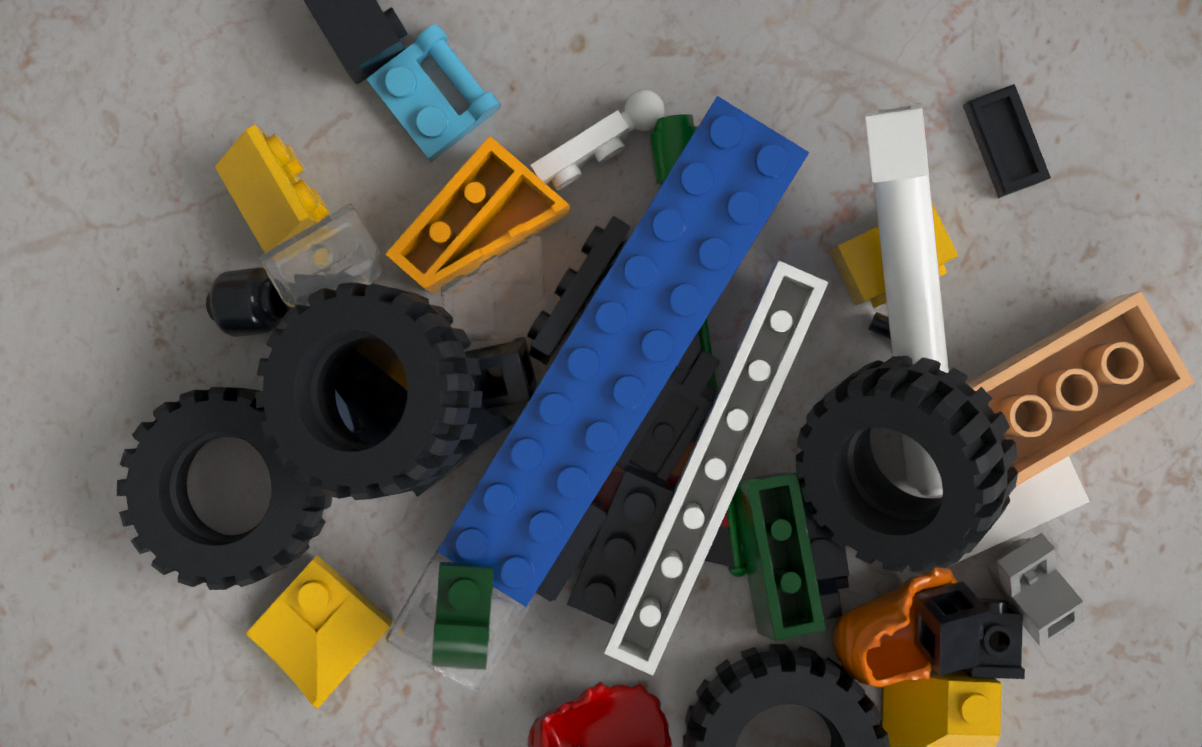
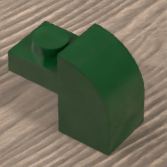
M440 561L432 667L486 670L494 565Z

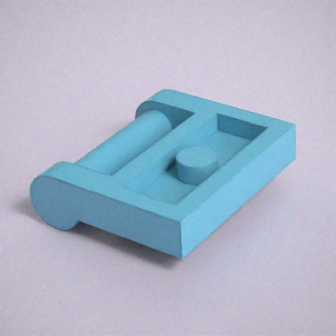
M434 24L424 30L414 43L366 79L430 162L434 161L491 117L501 106V103L492 92L486 93L446 43L448 36L438 24ZM430 56L433 57L470 105L460 116L421 68L420 64Z

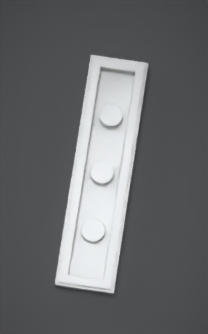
M1069 456L1016 486L1009 495L1011 501L1004 513L970 553H965L958 562L1089 503L1090 501ZM909 566L902 573L894 571L900 585L917 574L911 572Z

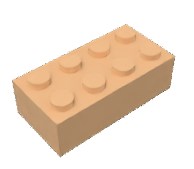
M1138 291L1114 297L966 384L975 391L982 387L993 398L988 405L994 414L1000 411L1003 412L1010 426L1004 433L1005 439H1013L1016 443L1018 458L1011 467H1015L1018 472L1016 486L1195 382L1143 293Z

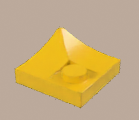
M316 555L245 634L278 664L297 685L311 705L318 710L358 662L391 627L393 620L321 557Z

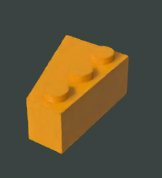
M489 136L385 255L433 295L571 214L570 205L494 138Z

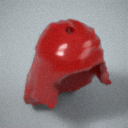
M599 682L593 687H588L578 698L568 701L536 718L529 730L527 746L671 747L672 739L669 735V723L666 715L660 709L661 702L659 698L649 694L642 684H636L634 687L623 684L609 687Z

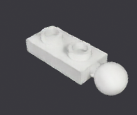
M640 90L633 93L625 103L624 112L620 114L618 110L535 161L530 165L532 172L549 187L553 185L556 190L565 188L582 175L579 168L597 158L599 163H603L620 153L625 148L622 141L628 138V133L632 130H653L657 119L665 115V106L658 94L650 90Z

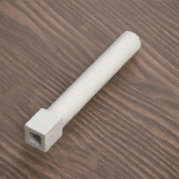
M922 104L866 111L865 120L872 183L874 184L893 356H909L912 358L913 365L922 357L939 361L941 363L939 370L948 373ZM901 433L908 486L918 489V492L922 495H942V481L934 461L921 445Z

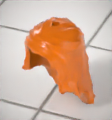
M936 566L932 572L917 573L897 589L883 593L870 602L862 603L838 617L832 631L833 647L837 658L842 663L843 670L859 683L877 688L907 679L916 680L923 678L929 680L931 664L914 644L915 593L957 583L951 569Z

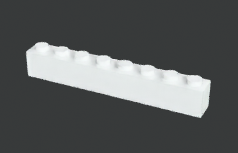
M781 261L773 265L713 400V405L705 418L677 481L674 495L609 634L604 654L652 676L654 675L829 282Z

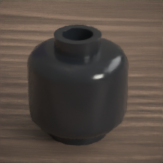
M263 267L223 272L214 280L211 291L207 295V312L210 318L216 322V325L227 335L238 337L268 333L279 325L281 319L287 313L286 288L280 279Z

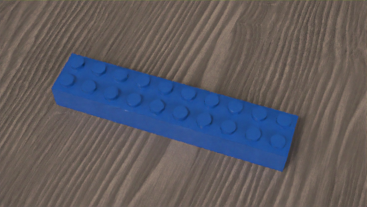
M719 96L715 98L437 550L438 553L456 563L494 565L493 587L523 606H528L810 152Z

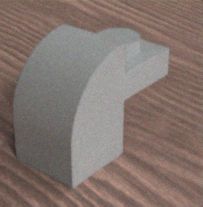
M1043 533L1038 534L1032 539L1029 537L1028 539L1023 538L1013 542L1002 552L1001 556L987 564L990 576L999 592L1009 602L1011 609L1023 614V626L1039 647L1083 620V601L1057 571L1055 548Z

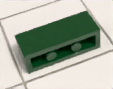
M775 473L740 480L733 499L758 634L778 641L826 631L797 473Z

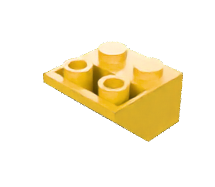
M256 124L252 125L241 134L215 165L218 174L267 257L280 262L331 232L324 220L325 217L330 215L328 207L315 188L310 189L307 183L300 179L299 174L305 171L300 159L289 144L285 146L276 133L269 136Z

